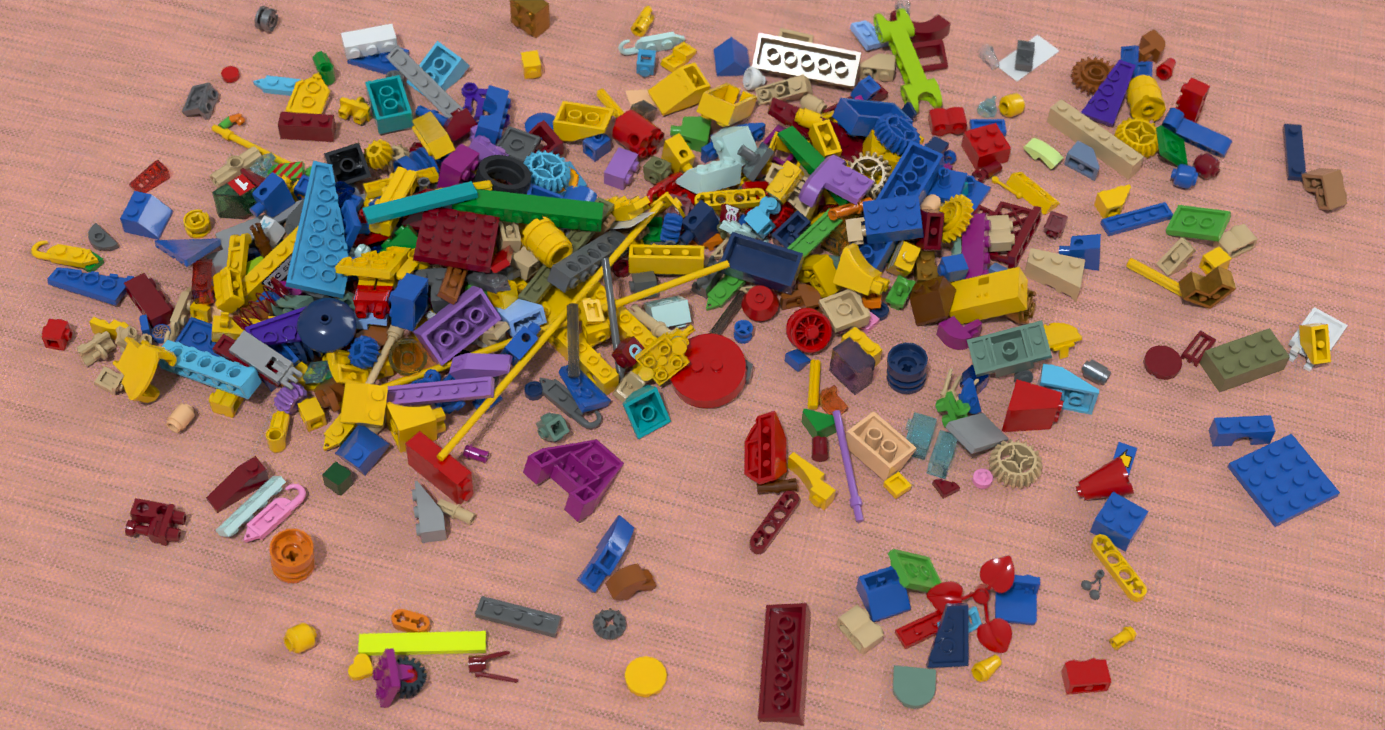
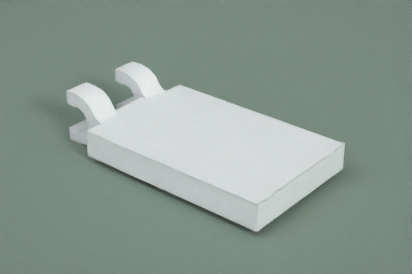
M1315 307L1302 323V325L1313 323L1328 324L1330 351L1348 326ZM1298 329L1288 344L1292 346L1289 353V361L1294 362L1299 353L1308 358L1300 344ZM1308 358L1303 369L1310 372L1315 364H1312Z

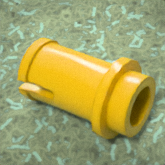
M1131 626L1123 627L1120 633L1109 639L1110 645L1115 650H1118L1127 642H1133L1137 634Z

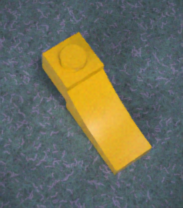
M793 452L788 457L787 468L793 471L804 483L810 493L809 500L811 503L825 511L834 501L836 490L824 482L825 473Z

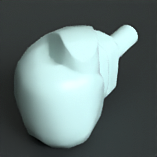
M360 244L356 248H351L348 255L350 257H361L362 253L371 252V249L367 245Z

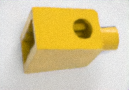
M680 133L665 140L661 159L671 163L673 173L681 172L684 174L689 169L694 168L695 155Z

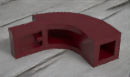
M896 10L890 13L889 21L891 22L897 20ZM939 14L926 22L912 21L915 34L914 37H910L911 42L917 43L944 39L949 35L951 23Z

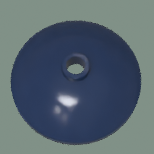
M322 298L311 302L302 310L297 322V330L301 341L311 350L320 353H331L344 348L353 339L357 328L355 314L352 309L343 301L334 298ZM328 318V321L324 322L322 319Z

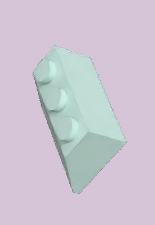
M725 157L720 161H711L706 165H697V167L689 169L676 180V184L696 194L717 191L740 184L742 163L732 157Z

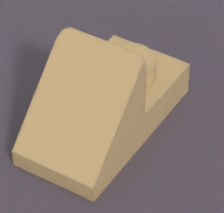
M1181 237L1156 264L1170 277L1188 267L1186 261L1196 250L1185 238Z
M498 321L479 336L478 339L487 346L507 340L505 332L510 326L506 321Z

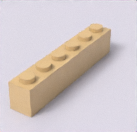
M1062 99L1050 108L1047 123L1074 142L1080 141L1093 148L1096 157L1128 180L1140 171L1144 156Z

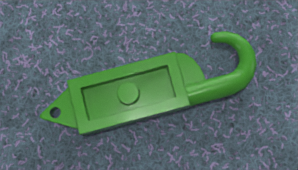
M725 275L707 294L706 311L718 307L722 308L742 288L746 281Z

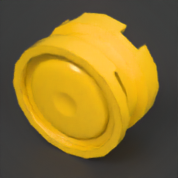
M196 209L189 211L184 216L183 223L188 236L198 239L210 233L211 223L207 212L204 213L202 210Z

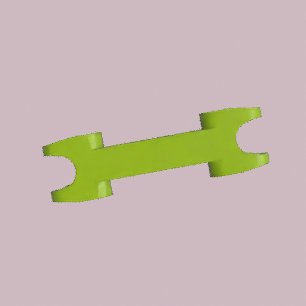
M904 8L897 9V20L892 22L886 20L881 13L874 14L873 23L877 38L881 44L888 42L905 85L900 86V93L904 104L911 102L917 113L919 112L918 101L920 100L928 101L934 109L941 108L942 96L935 78H926L910 37H914L915 30Z

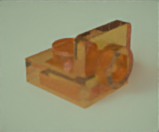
M835 385L821 391L818 404L827 414L833 415V411L840 410L842 415L848 411L847 404L837 395V387Z

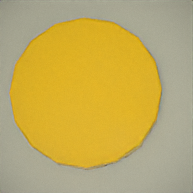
M643 656L629 663L626 667L624 678L630 692L636 696L646 698L650 697V695H657L662 691L666 684L667 674L666 668L659 660Z

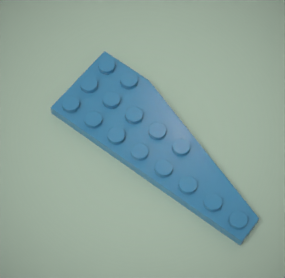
M313 161L285 286L343 299L348 276L336 273L335 266L343 258L348 257V248L345 242V232L331 164Z

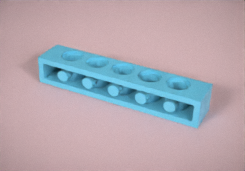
M167 340L162 346L172 351L177 358L174 366H170L164 359H160L158 365L163 370L249 399L262 383L258 376V371L251 366H243L236 361L232 362L222 356H214L207 351H199L195 347H188L180 342Z

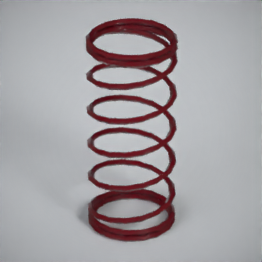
M270 278L276 291L267 285H263V290L270 299L260 293H255L262 306L252 300H248V304L254 313L241 307V312L247 321L237 315H233V321L244 331H246L245 327L247 326L243 322L249 326L253 324L242 309L252 314L258 320L263 321L250 302L270 314L257 294L278 307L265 287L275 292L282 299H285L281 292L289 296L290 292L276 278Z

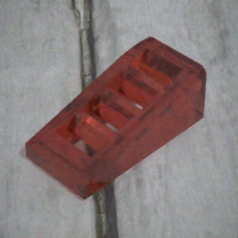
M156 160L130 182L129 186L134 191L147 193L170 178L169 171L159 160Z

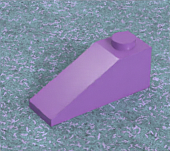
M466 353L453 357L449 374L456 380L500 376L509 373L513 357L503 354Z

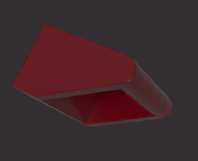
M942 39L912 43L918 59L939 56L941 63L922 66L924 72L948 69L946 51Z
M545 120L539 122L528 132L544 140L550 147L547 153L552 151L555 155L559 154L561 156L564 154L563 141Z

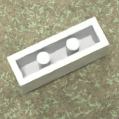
M392 24L341 33L347 60L391 52L397 46V39Z

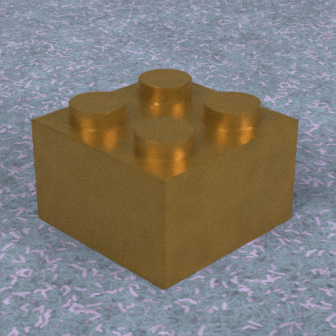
M510 0L511 23L514 26L519 27L536 39L550 28L548 2L545 0Z

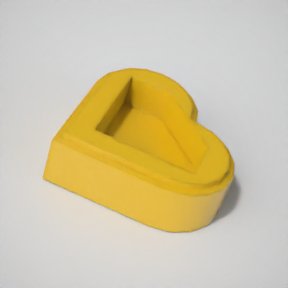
M363 653L356 655L353 660L354 663L348 668L350 679L359 681L373 676V667L368 655Z

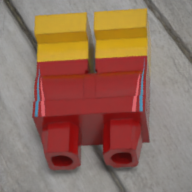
M396 273L389 280L358 276L359 282L353 297L357 318H365L367 313H373L375 318L384 319L386 313H390L391 309L390 294L392 291H395L398 285Z

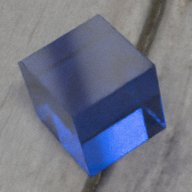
M971 365L962 373L959 385L963 389L964 385L962 384L968 377L973 380L979 379V382L975 385L978 395L987 386L989 375L976 377L974 366Z

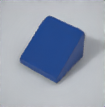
M795 349L785 354L784 361L799 372L810 363L811 359L800 350Z

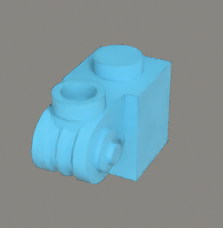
M768 196L763 197L759 202L760 205L750 210L744 218L748 225L762 239L776 227L769 219V215L778 214L781 210L779 202L775 198Z

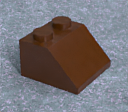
M944 276L914 284L909 299L917 326L948 318L956 289Z

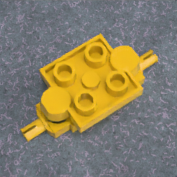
M690 324L683 331L675 328L670 333L667 331L635 356L637 362L633 366L632 372L637 374L643 381H649L653 378L659 386L690 363L684 353L687 350V345H689L687 337L696 331L694 326Z

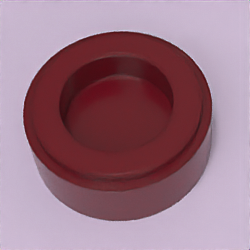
M625 259L617 260L613 264V273L620 278L629 276L631 274L629 273V261Z

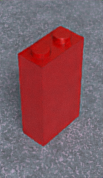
M421 431L405 443L408 465L459 505L472 497L473 483L470 470L451 455L440 461L437 455L442 448Z

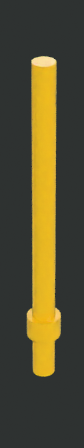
M215 124L211 128L213 132L221 135L227 141H233L248 149L255 146L262 156L278 164L291 163L235 135L229 129H223Z

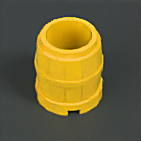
M1139 75L1129 82L1126 93L1133 119L1135 116L1137 119L1143 117L1145 121H1156L1161 118L1166 111L1162 91L1156 80L1148 75Z
M543 217L544 219L542 220L537 218L524 229L522 233L524 238L523 240L521 239V243L527 250L531 251L537 260L548 268H552L554 264L573 253L572 244L549 218Z

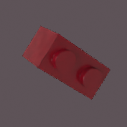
M920 209L924 238H916L915 246L922 249L940 250L945 213L933 209Z

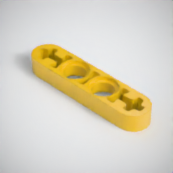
M760 188L701 192L695 196L694 205L701 199H704L705 203L714 210H721V204L717 203L716 199L723 197L726 201L722 204L726 203L737 208L758 207L760 200L766 194ZM755 195H759L760 199L756 200ZM736 196H742L744 200L742 202H736L734 198Z
M1096 535L1091 543V549L1130 600L1134 602L1142 601L1147 593L1145 584L1111 540L1105 535ZM1110 556L1115 557L1118 563L1112 564L1107 558ZM1119 573H1128L1130 579H1122ZM1133 590H1140L1141 592L1140 594L1138 592L1134 593Z

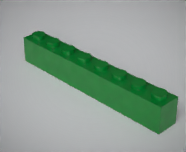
M476 189L478 198L452 204V209L457 211L500 217L499 221L529 224L537 218L542 220L544 219L543 217H547L554 223L555 227L601 232L604 203L481 189Z

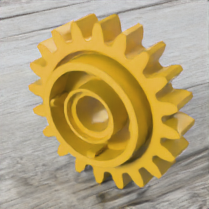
M956 194L954 198L951 196L948 202L945 201V204L940 207L939 211L945 213L941 241L943 243H950L951 240L955 241L957 236L961 237V234L970 225V219L973 218L971 213L974 211L972 208L974 204L962 194L960 196Z

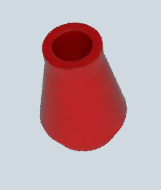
M1168 58L1156 68V75L1159 79L1166 80L1172 77L1176 65L1175 59Z

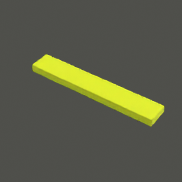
M486 631L359 634L358 654L381 656L385 649L394 648L395 655L486 653Z

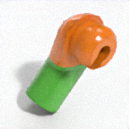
M237 113L226 117L218 126L227 129L235 122L238 126H241L246 120L242 114Z

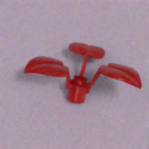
M1010 555L990 559L982 565L980 579L984 584L977 585L974 592L962 596L963 587L954 581L939 583L927 592L929 601L942 614L946 604L962 603L961 600H966L970 597H973L976 603L983 604L986 623L978 626L977 638L986 649L992 652H1007L1012 639L1011 626L1001 618L989 620L988 600L991 595V588L998 593H1003L1009 590L1013 584L1015 569Z

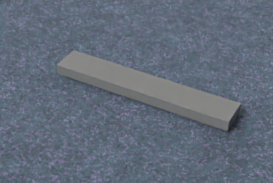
M399 45L388 54L386 58L445 117L450 118L452 116L450 113L457 108L463 109Z

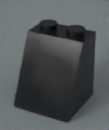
M359 142L324 153V163L332 165L336 188L371 177Z

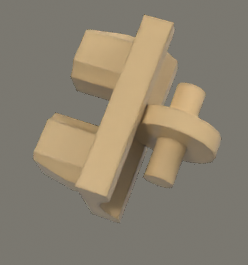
M119 326L116 328L117 338L115 344L120 346L121 353L124 352L128 344L124 340L125 337L134 338L139 344H141L142 340L152 344L151 335L145 333L140 336L132 326L127 328Z
M105 331L102 334L97 333L94 335L89 343L79 345L77 351L84 364L88 367L100 358L103 360L108 358L107 353L115 349L116 346L111 340L110 334Z

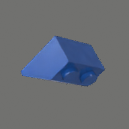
M134 191L120 220L125 233L159 240L173 214V210L152 194Z

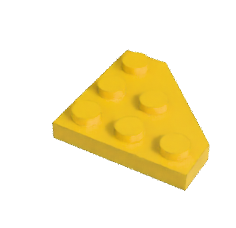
M392 246L387 247L386 251L377 253L376 250L362 253L361 257L355 259L345 257L335 266L336 273L345 276L356 275L362 278L374 277L380 280H389L408 260L407 255L411 248Z

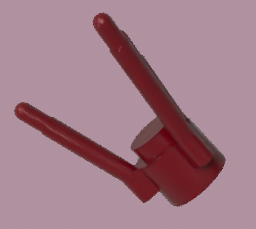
M510 651L468 657L469 672L475 673V677H486L518 683V679L483 672V670H487V659L509 655Z

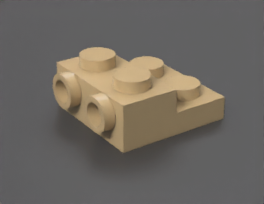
M847 289L819 300L818 305L830 321L835 333L847 328L852 329L856 327L858 329L869 325L870 312L862 304L861 296L858 293L856 294L854 290Z

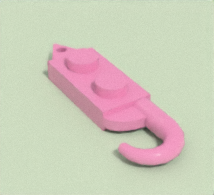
M290 484L285 487L286 491L297 489L299 494L292 501L286 498H276L246 524L247 531L244 542L256 539L263 540L303 502L306 496L305 488L300 484Z

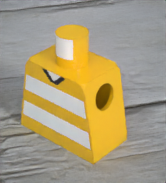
M904 240L898 241L886 271L896 276H907L912 271L921 248Z

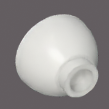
M750 66L746 69L743 76L744 88L746 90H755V88L765 84L766 78L759 69Z

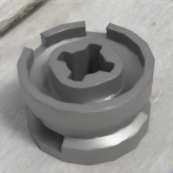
M261 6L255 16V27L260 30L264 29L266 32H272L278 22V15L276 14L278 11Z

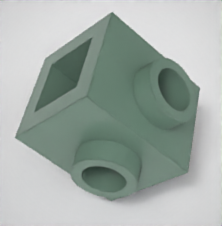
M546 413L540 417V421L535 423L538 427L537 432L543 440L556 442L570 432L565 419L560 414Z

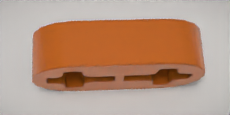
M398 609L391 616L393 627L399 631L406 633L430 631L429 618L423 614ZM401 617H404L405 620H402L400 623H398L397 619H401ZM421 622L424 623V626L417 628V625H420Z

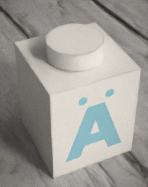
M264 216L260 223L265 235L270 239V246L275 248L284 235L285 229L277 221Z

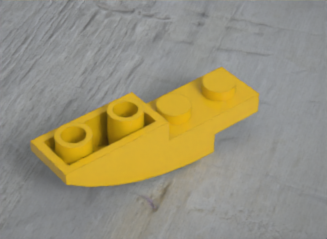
M617 195L610 199H605L614 204V210L611 214L615 217V221L632 220L644 212L643 206L650 203L647 196L640 198L639 195L632 199H627L626 196L618 197Z

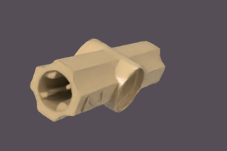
M254 146L239 156H230L227 159V164L209 175L210 180L215 187L221 188L232 179L240 176L242 168L247 170L262 160V155Z

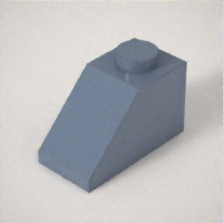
M1077 141L1067 153L1064 165L1093 181L1097 179L1100 167L1093 148Z

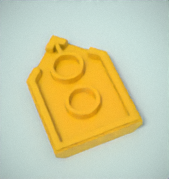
M319 72L306 80L302 79L296 82L285 112L322 114L330 90L325 85Z

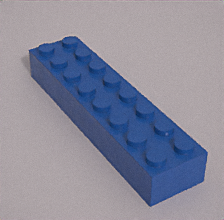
M911 140L876 200L919 194L921 206L939 175V169L945 165L944 154ZM863 236L864 244L858 245L862 255L868 263L882 272L898 241L868 244L867 237Z

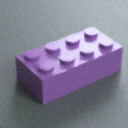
M472 286L458 297L454 305L448 304L413 331V333L433 362L442 366L502 318L482 288Z

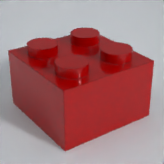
M996 123L964 131L961 146L975 170H981L996 160L1000 164L1008 162L1011 147Z

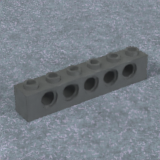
M616 229L609 230L554 264L547 281L564 293L576 288L579 283L585 282L602 266L601 259L609 258L626 236ZM627 247V249L621 254V256L624 257L628 253L629 247Z

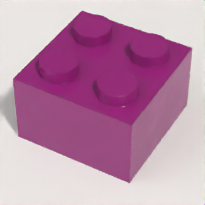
M460 144L442 162L436 189L470 181L474 183L475 173L480 164L478 161L480 153Z

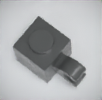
M654 271L632 273V281H629L630 292L637 293L656 286L657 280ZM657 294L648 296L646 298L657 297Z

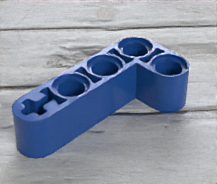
M1170 108L1162 122V126L1184 139V142L1221 158L1225 157L1232 144L1230 138L1184 118V113L1176 108Z

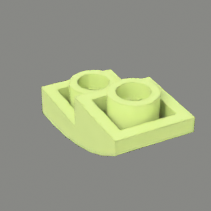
M1032 138L1023 147L1034 160L1040 157L1050 169L1054 168L1064 158L1050 145L1036 138Z

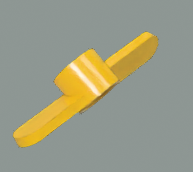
M414 248L409 251L407 255L408 260L397 271L396 278L397 280H402L406 273L412 274L414 270L426 269L430 263L413 261Z

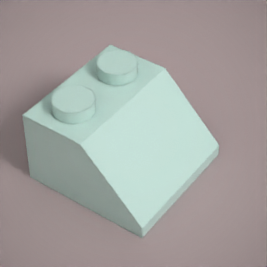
M748 126L724 127L711 136L713 146L720 160H723L725 157H732L742 163L743 166L748 161L737 154L739 148L745 145L753 152L757 150Z
M680 295L643 303L646 313L658 322H664L667 328L674 325L676 328L684 327L686 323L691 322L688 300Z

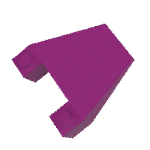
M595 439L542 448L528 456L523 473L536 485L548 478L553 479L569 494L564 510L579 522L593 513L623 467L624 462Z

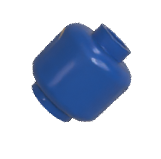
M1179 164L1177 169L1173 168L1171 179H1174L1173 184L1185 189L1195 186L1198 177L1195 167Z

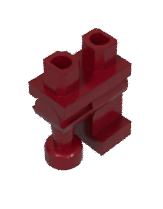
M135 498L130 511L132 520L127 521L125 535L134 537L136 534L148 536L152 543H161L163 546H167L168 542H179L181 529L173 527L174 524H185L187 519L186 512L176 510L175 504L167 505ZM141 523H148L149 526H143Z

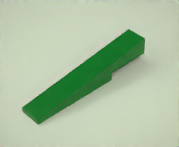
M793 126L778 132L777 136L809 175L825 160ZM826 189L839 206L851 203Z

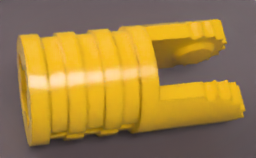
M649 5L644 7L631 27L632 33L638 37L645 35L654 20V15L651 14L652 8Z

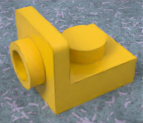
M584 298L575 306V311H581L584 325L601 324L605 321L599 299L591 300V298Z

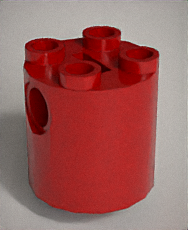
M628 110L616 119L612 131L614 140L629 151L637 153L638 157L642 159L656 154L657 146L665 135L660 128L635 110Z

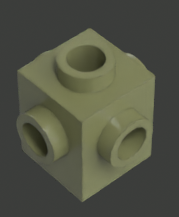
M654 155L643 166L644 179L653 184L673 174L671 163Z

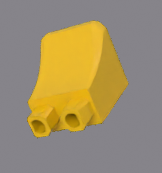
M852 243L843 249L833 283L865 295H870L871 293L880 295L883 291H887L890 280L883 278V273L868 263L858 245Z
M392 402L386 403V423L400 453L406 451L405 443L419 431L432 441L437 440L438 433L446 431L443 421L446 420V415L442 407L431 409L430 405L408 407Z

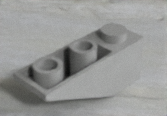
M415 481V489L411 490L413 501H417V506H414L415 519L419 518V523L416 524L417 536H421L422 543L446 540L442 510L421 484Z

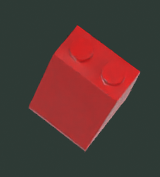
M1017 379L1001 431L1016 432L1051 429L1053 422L1057 423L1064 401L1060 400L1062 392Z

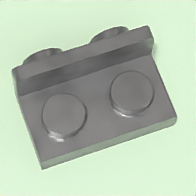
M209 82L192 86L182 113L185 116L201 114L205 120L209 119L219 93Z

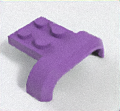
M831 155L808 177L798 197L801 202L813 207L821 191L826 188L857 205L873 186L874 181L846 166L847 161L836 155Z

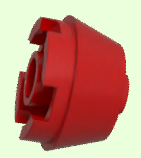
M762 285L752 287L742 298L743 312L747 317L756 322L771 319L779 307V299L776 293Z

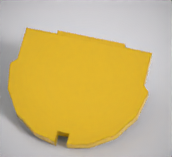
M1049 323V326L1043 325L1049 347L1053 351L1059 350V359L1069 357V347L1075 346L1074 342L1082 340L1078 329L1066 323Z

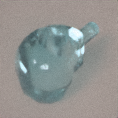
M993 96L991 99L987 98L982 101L977 108L978 114L986 118L994 117L997 113L995 103L997 97Z

